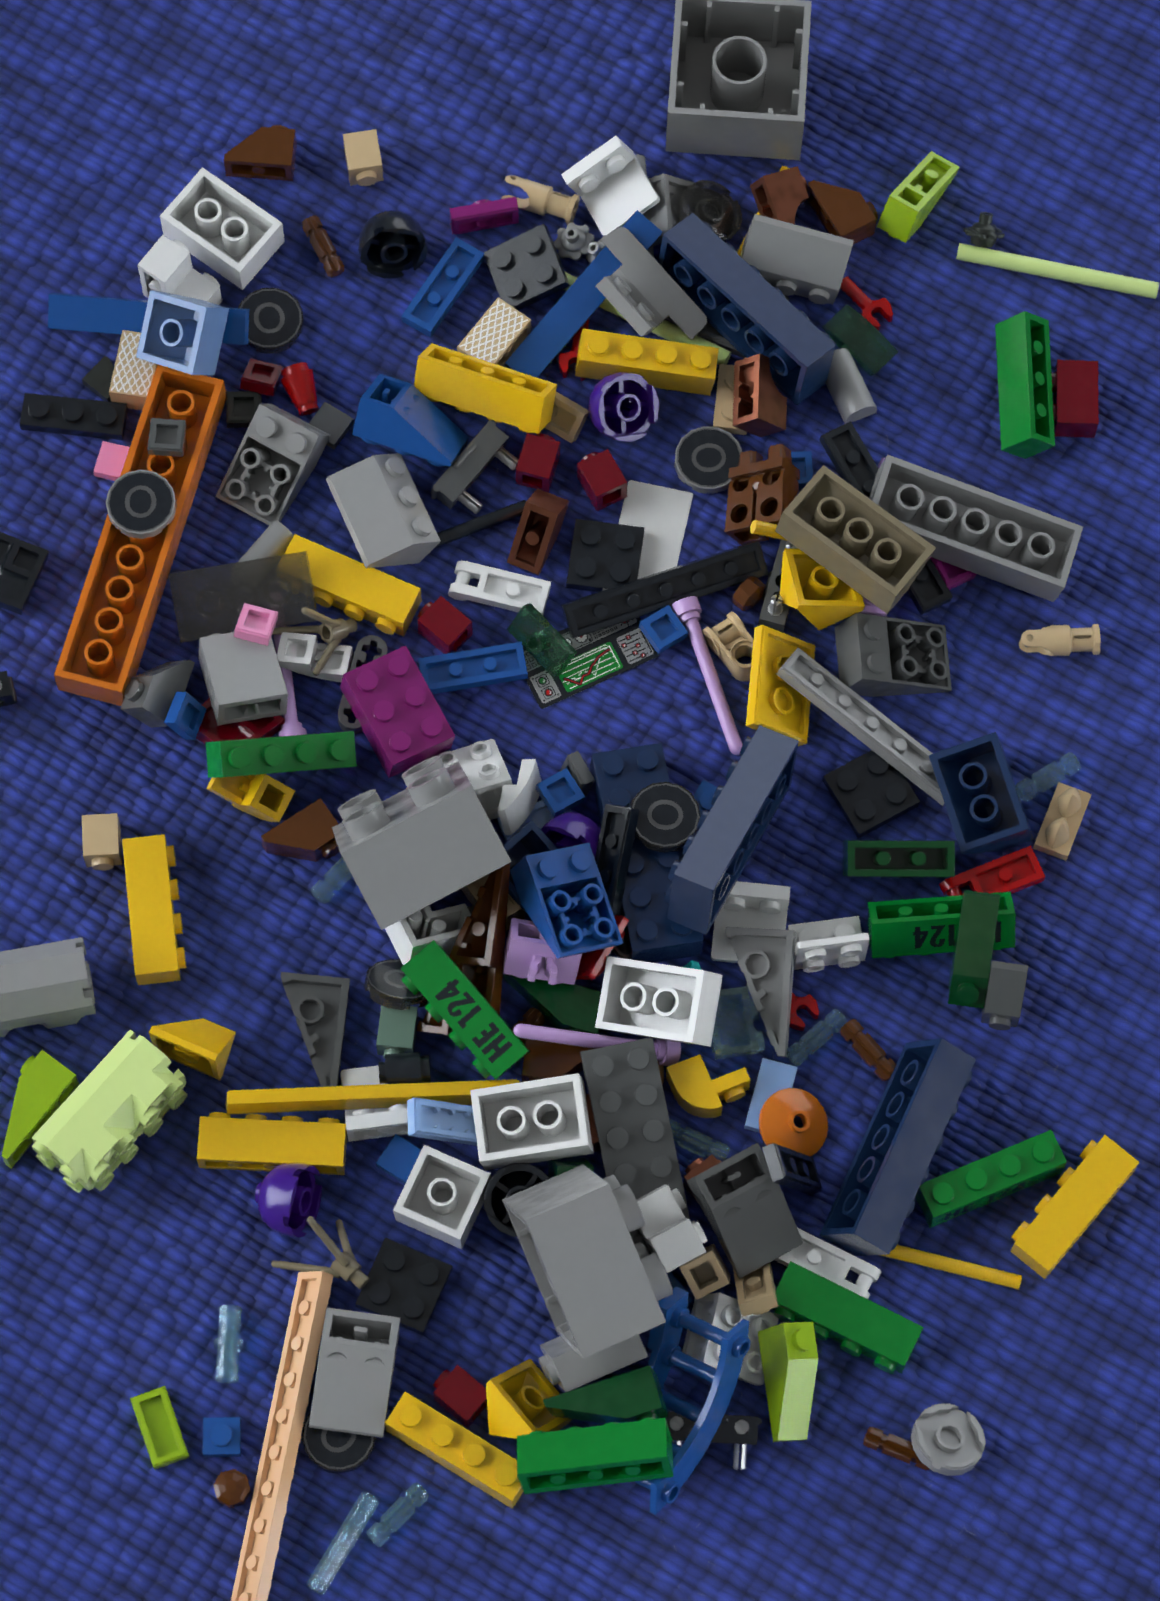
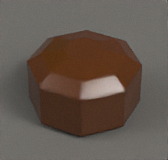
M756 576L747 578L733 594L732 602L742 611L753 608L763 597L765 584Z
M236 1469L220 1472L213 1484L217 1501L229 1508L244 1505L251 1493L247 1475Z

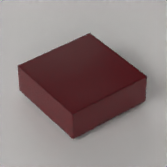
M250 359L241 378L240 389L274 396L282 377L281 371L283 366Z

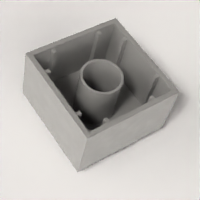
M676 0L665 151L800 160L805 120L812 1Z
M440 756L426 759L402 774L401 777L407 789L384 801H381L375 789L369 790L351 798L337 809L343 821L332 827L340 854L381 930L511 862L459 761L446 768Z
M582 1164L502 1199L557 1334L582 1359L666 1322L658 1301L673 1294L671 1283L657 1254L649 1255L642 1242L633 1243L629 1232L645 1226L644 1218L630 1187L627 1184L620 1186L614 1174L602 1179Z

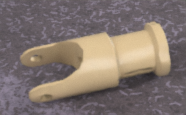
M514 175L505 177L507 183L522 188L529 196L526 199L516 197L518 208L542 216L547 213L563 218L567 224L573 222L579 206V195L568 196L553 191L551 186ZM503 195L501 199L511 198L515 196Z
M1092 624L1090 628L1050 625L1042 629L1026 630L1019 641V647L1023 652L1040 653L1049 656H1070L1071 652H1092L1093 655H1099L1101 645L1099 624Z

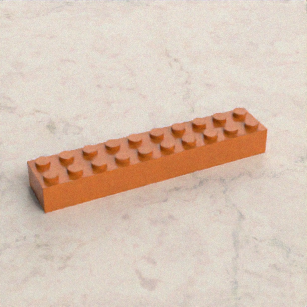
M157 364L120 477L127 472L147 470L156 472L166 478L174 490L177 504L175 516L170 525L168 523L158 535L139 539L128 537L121 533L111 523L107 514L54 673L58 690L122 706L125 689L130 683L131 678L137 674L227 399L224 380L205 375H190ZM151 418L186 420L183 457L148 455Z

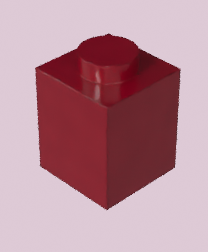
M527 433L516 467V484L549 492L560 458V442L555 441L553 437L546 434L532 435Z
M608 449L600 453L592 452L582 458L581 462L577 463L578 480L596 511L627 497V481Z
M442 596L434 603L430 601L425 604L418 613V633L443 654L456 652L473 635L472 621Z
M458 1364L451 1372L448 1369L443 1371L433 1384V1387L436 1388L433 1392L434 1400L467 1428L487 1407L486 1388Z

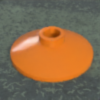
M785 1088L772 1094L763 1104L759 1114V1130L766 1146L775 1143L812 1156L819 1151L826 1140L828 1120L823 1106L812 1094L798 1088ZM795 1116L801 1118L803 1122L802 1128H798L794 1124Z

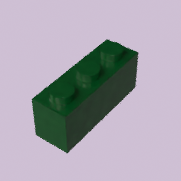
M843 840V876L955 877V841Z

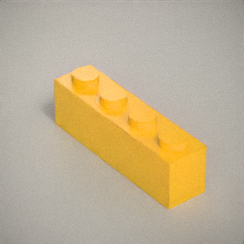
M582 329L578 345L575 376L602 380L605 376L618 372L634 373L644 377L643 379L654 388L710 396L716 378L719 348Z
M433 343L418 356L414 386L431 402H443L455 406L459 411L473 412L487 417L490 421L494 420L496 423L503 422L518 427L519 430L525 433L539 434L552 419L557 384Z
M294 534L276 569L278 582L281 583L285 590L294 594H299L300 592L307 594L317 604L330 608L331 605L343 610L344 614L349 618H353L356 621L367 620L374 623L377 629L389 635L397 633L404 636L422 602L421 588L375 568H365L364 564L296 534Z
M165 834L122 839L134 971L137 984L147 985L181 981L180 969L186 968L184 947L177 946V935L183 934L181 913H174L173 901L180 900L178 880L171 879L170 867H176L174 845H167Z
M224 1112L209 1113V1117L200 1116L196 1159L199 1168L270 1172L276 1166L285 1163H302L315 1166L320 1174L345 1175L346 1124L340 1123V1120L335 1118H319L318 1122H303L304 1119L298 1116H283L282 1120H267L265 1115L248 1114L244 1119L231 1118L230 1114Z
M1106 1135L1098 1143L1093 1139L1088 1143L1079 1155L1083 1159L1076 1170L1069 1167L1057 1181L1061 1188L1053 1197L1047 1193L1034 1209L1038 1214L1031 1224L1024 1221L1011 1237L1016 1242L1010 1252L1043 1279L1047 1278L1135 1172L1139 1164L1138 1160Z
M403 1393L385 1422L386 1432L513 1509L524 1492L517 1475V1460L409 1393Z

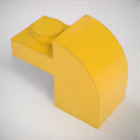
M267 774L211 778L206 787L209 791L231 802V806L268 822H280L295 793V790Z
M700 1054L668 1066L666 1069V1079L677 1103L686 1112L701 1118L721 1116L723 1107L721 1100L725 1099L726 1103L736 1101L746 1095L745 1091L749 1090L751 1080L745 1067L711 1080Z

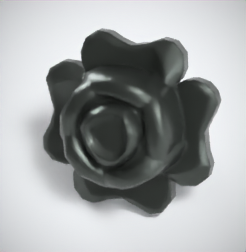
M980 212L979 222L963 229V232L971 237V244L983 248L992 247L996 243L997 238L1005 237V233L992 224V213Z

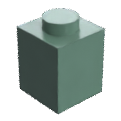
M381 1004L376 1043L377 1055H383L385 1059V1054L414 1052L419 1018L418 1007Z

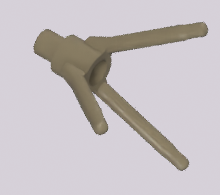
M303 607L301 609L303 614L322 624L274 628L272 635H281L282 632L320 634L322 640L328 646L313 670V675L318 676L333 651L341 643V639L347 638L349 633L357 631V622L353 618L347 620L343 618L332 619L312 609Z
M312 1216L307 1218V1222L335 1256L331 1267L273 1260L271 1263L272 1267L300 1272L325 1271L334 1275L333 1277L339 1279L341 1277L346 1282L351 1281L359 1289H362L370 1280L360 1270L362 1266L356 1261L343 1222L340 1219L336 1220L335 1224L343 1252L340 1251Z

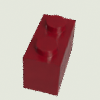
M1057 360L1054 372H1051L1055 437L1095 438L1099 424L1098 361Z

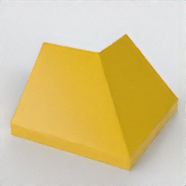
M785 548L782 558L780 596L782 597L783 604L797 609L818 630H822L855 613L863 611L865 605L861 594L800 549Z
M204 1018L151 1026L149 1035L152 1044L169 1059L221 1080L236 1032Z
M531 1358L490 1379L486 1383L489 1435L517 1439L518 1435H526L534 1431H559L573 1420L555 1417L545 1407L544 1399L560 1395V1393Z

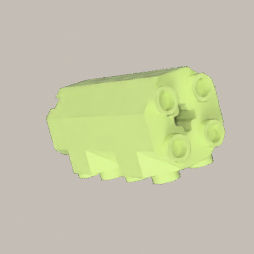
M129 1030L32 1137L34 1144L31 1147L37 1153L36 1158L50 1170H53L56 1166L65 1176L63 1178L64 1182L77 1193H80L83 1188L88 1191L96 1188L101 1192L113 1180L115 1169L121 1163L127 1164L138 1152L139 1147L134 1144L138 1136L143 1133L148 1137L153 1136L163 1124L161 1118L170 1108L176 1110L187 1097V1093L183 1090L187 1083L184 1074L179 1069L173 1074L168 1069L172 1061L145 1037L139 1035L136 1038L135 1032Z

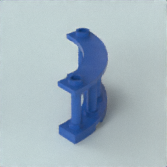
M677 1286L672 1289V1295L658 1301L666 1322L652 1328L646 1347L652 1349V1353L647 1366L650 1365L658 1376L666 1408L695 1422V1425L682 1447L672 1442L674 1477L633 1481L651 1490L650 1512L655 1515L667 1503L671 1504L676 1500L680 1488L691 1475L710 1445L728 1408L741 1371L743 1359L751 1344L748 1338L749 1321L741 1320L729 1332L689 1314V1309H687L688 1292ZM683 1328L721 1346L717 1369L681 1352V1348L678 1345ZM676 1365L712 1383L702 1409L664 1390L663 1385L672 1366Z

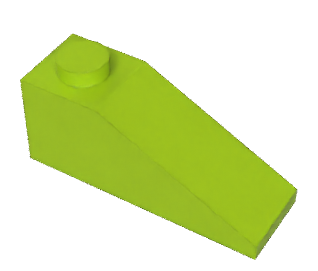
M931 151L889 195L877 227L887 232L891 237L906 243L923 224L958 173L960 167Z
M43 1050L36 1057L30 1056L20 1069L22 1075L18 1080L1 1155L5 1164L11 1169L33 1143L32 1137L80 1085L75 1073Z
M813 1322L781 1323L758 1331L773 1442L804 1441L808 1437L818 1366Z

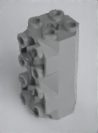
M82 937L0 952V1037H5L14 1028L40 1024L50 1029L77 1024L82 1017L96 1014L89 964L85 961L87 952Z

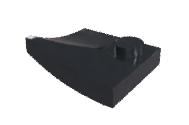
M0 532V608L22 615L49 557V551Z

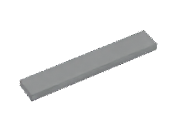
M798 647L781 666L776 675L943 806L944 800L928 756L933 753Z

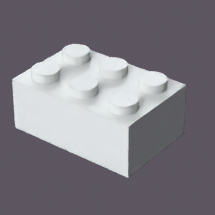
M203 167L160 215L163 235L172 241L174 239L181 241L188 247L190 254L242 290L285 242L282 222Z
M607 956L595 1028L711 1047L723 975L705 970Z
M579 1073L470 1090L479 1162L485 1170L502 1168L512 1163L530 1164L594 1154L585 1086Z

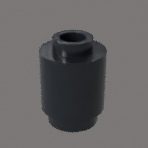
M420 1052L385 1054V1062H378L380 1084L431 1082L429 1055H420Z

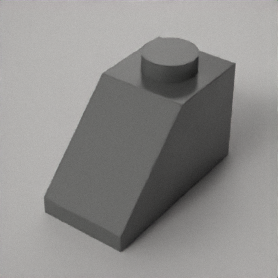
M191 660L170 661L132 677L125 689L121 710L151 728L166 727L167 725L164 721L175 693L185 692L195 662Z
M992 961L981 1023H987L990 1028L996 1030H1009L1010 1027H1017L1021 1015L1028 965Z

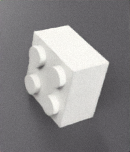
M424 1145L393 1209L395 1220L462 1249L484 1203V1191L491 1178V1173Z

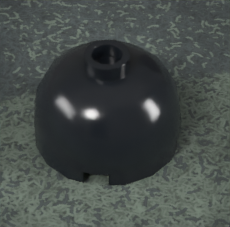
M400 211L378 213L366 222L360 232V259L372 275L381 278L402 277L404 273L401 271L409 270L412 267L414 271L417 270L427 256L428 248L421 226L407 213Z
M512 1163L500 1168L489 1179L484 1191V1208L490 1222L499 1231L517 1237L502 1199L550 1178L540 1168L528 1163Z

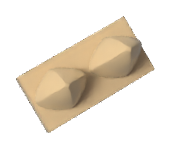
M1058 782L1033 849L1066 861L1092 794Z

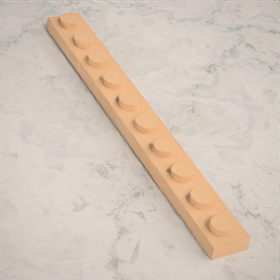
M325 1271L298 1272L231 1601L268 1600L284 1517L287 1511L290 1487L294 1477L298 1448L301 1442L302 1428L309 1403L313 1374L316 1368L326 1308L331 1295L334 1275Z

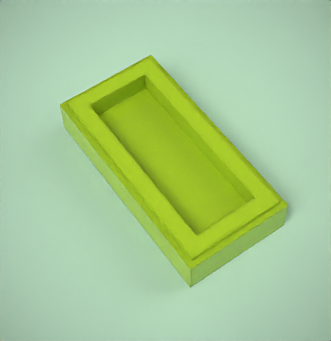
M162 1386L130 1398L154 1470L189 1458L166 1387Z

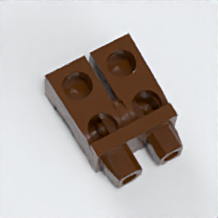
M784 444L770 446L768 449V460L764 461L763 456L757 451L741 452L738 466L729 468L728 478L731 479L728 488L724 532L741 545L756 540L759 542L769 540V537L750 532L752 521L758 520L778 525L782 512L798 494L800 470L792 464L791 450Z

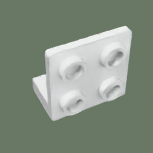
M617 136L611 138L561 174L566 184L582 198L603 236L608 235L617 227H622L636 210L643 214L660 202L657 192L634 152Z
M494 739L479 741L463 748L436 755L440 756L446 768L459 761L489 820L500 817L498 807L503 785L513 784Z
M737 881L714 921L711 959L713 961L738 963V958L731 941L726 935V927L786 930L791 887Z
M859 916L788 925V930L796 931L794 970L803 969L804 972L812 973L821 971L828 965L839 964L841 968H850L859 965L860 961H865L870 939L868 933H862Z
M378 1065L345 1069L340 1072L342 1086L380 1084ZM397 1104L389 1108L345 1110L349 1142L395 1136V1134H408L407 1104Z
M722 1293L707 1294L698 1300L695 1298L691 1315L726 1332H729L743 1319L750 1322L748 1338L751 1344L743 1359L738 1379L756 1386L763 1385L764 1374L758 1331L777 1325L778 1318L769 1311L760 1315L751 1314L742 1317L738 1300ZM687 1330L682 1352L717 1369L721 1346Z

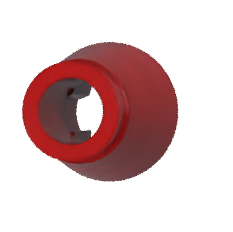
M306 362L296 363L284 368L281 371L283 376L281 383L298 410L299 415L306 416L317 412L319 407L317 404L313 369H309Z

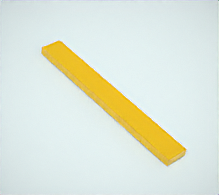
M519 1080L229 1090L226 1096V1114L389 1108L397 1104H407V1100L414 1097L472 1105L470 1090L519 1083Z

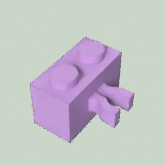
M511 918L504 949L503 974L513 975L518 978H528V981L535 982V979L546 980L550 985L561 983L575 985L582 954L557 959L533 921Z

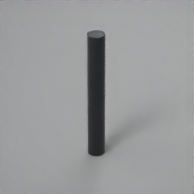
M526 500L438 532L437 534L441 542L435 548L522 516Z

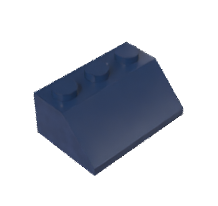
M996 732L928 755L962 854L998 852L1034 840L1003 746Z

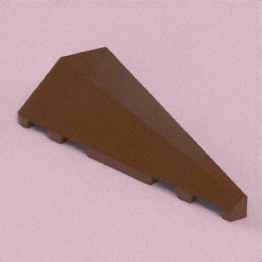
M510 863L491 872L485 885L480 886L476 895L479 898L472 914L466 917L449 954L450 958L499 1015ZM427 1011L424 1019L418 1022L416 1031L449 1036L448 1034L453 1030L444 1019L438 1023Z

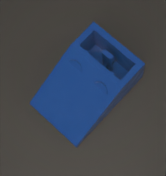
M383 374L377 376L360 398L352 435L362 438L368 444H382L394 448L399 454L406 456L415 455L427 459L432 465H446L449 467L469 439L459 427L413 384Z
M590 843L527 855L510 870L521 905L557 959L623 944Z

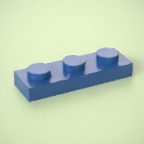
M455 237L402 314V322L431 338L485 260V253Z
M522 641L418 658L419 670L432 694L528 679Z

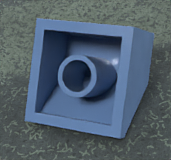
M150 290L136 358L190 375H215L229 308L200 299Z

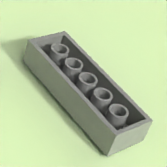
M888 454L878 469L869 499L935 546L936 549L931 556L932 558L1052 602L1057 599L1066 586L1083 530V526Z

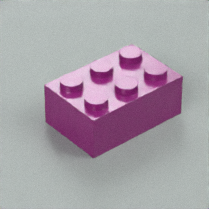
M406 645L343 674L340 689L351 706L356 719L360 722L362 730L388 778L451 749L455 734Z

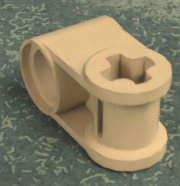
M731 611L727 614V619L712 628H704L702 632L710 649L721 659L731 675L739 681H750L751 663L741 664L737 659L743 656L752 659L753 638L738 615Z

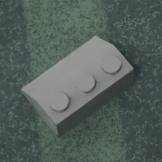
M754 214L743 242L740 257L749 265L756 267L761 276L773 287L780 289L784 295L795 294L806 297L816 304L829 303L833 305L840 290L854 240Z
M401 454L373 455L326 478V482L365 568L420 563L441 542Z

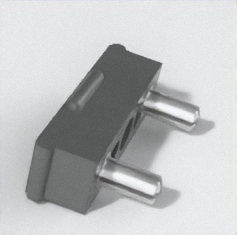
M494 420L487 422L433 485L431 491L432 499L437 498L450 510L459 501L474 514H477L483 505L466 491L494 458L497 457L510 469H516L518 459L504 448L509 436L495 426L496 422Z
M785 540L780 541L773 570L770 571L762 598L764 602L758 626L765 625L783 633L790 608L792 609L793 607L782 603L780 588L777 585L781 584L782 558L785 548L798 549L792 543Z

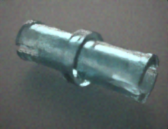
M223 1305L218 1309V1338L214 1339V1348L217 1350L215 1380L220 1383H236L239 1381V1351L243 1349V1340L240 1339L242 1309L235 1305Z

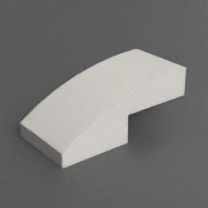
M282 632L277 658L280 667L314 678L341 682L343 674L350 671L353 648L352 646L338 645L320 674L315 676L313 675V670L328 644L318 643L316 635Z
M522 759L517 784L503 785L498 812L505 835H512L520 828L538 800L539 794L536 791V784L541 782V777L536 759Z

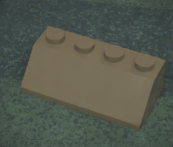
M824 465L782 512L775 532L886 614L892 610L907 592L936 549L935 546Z

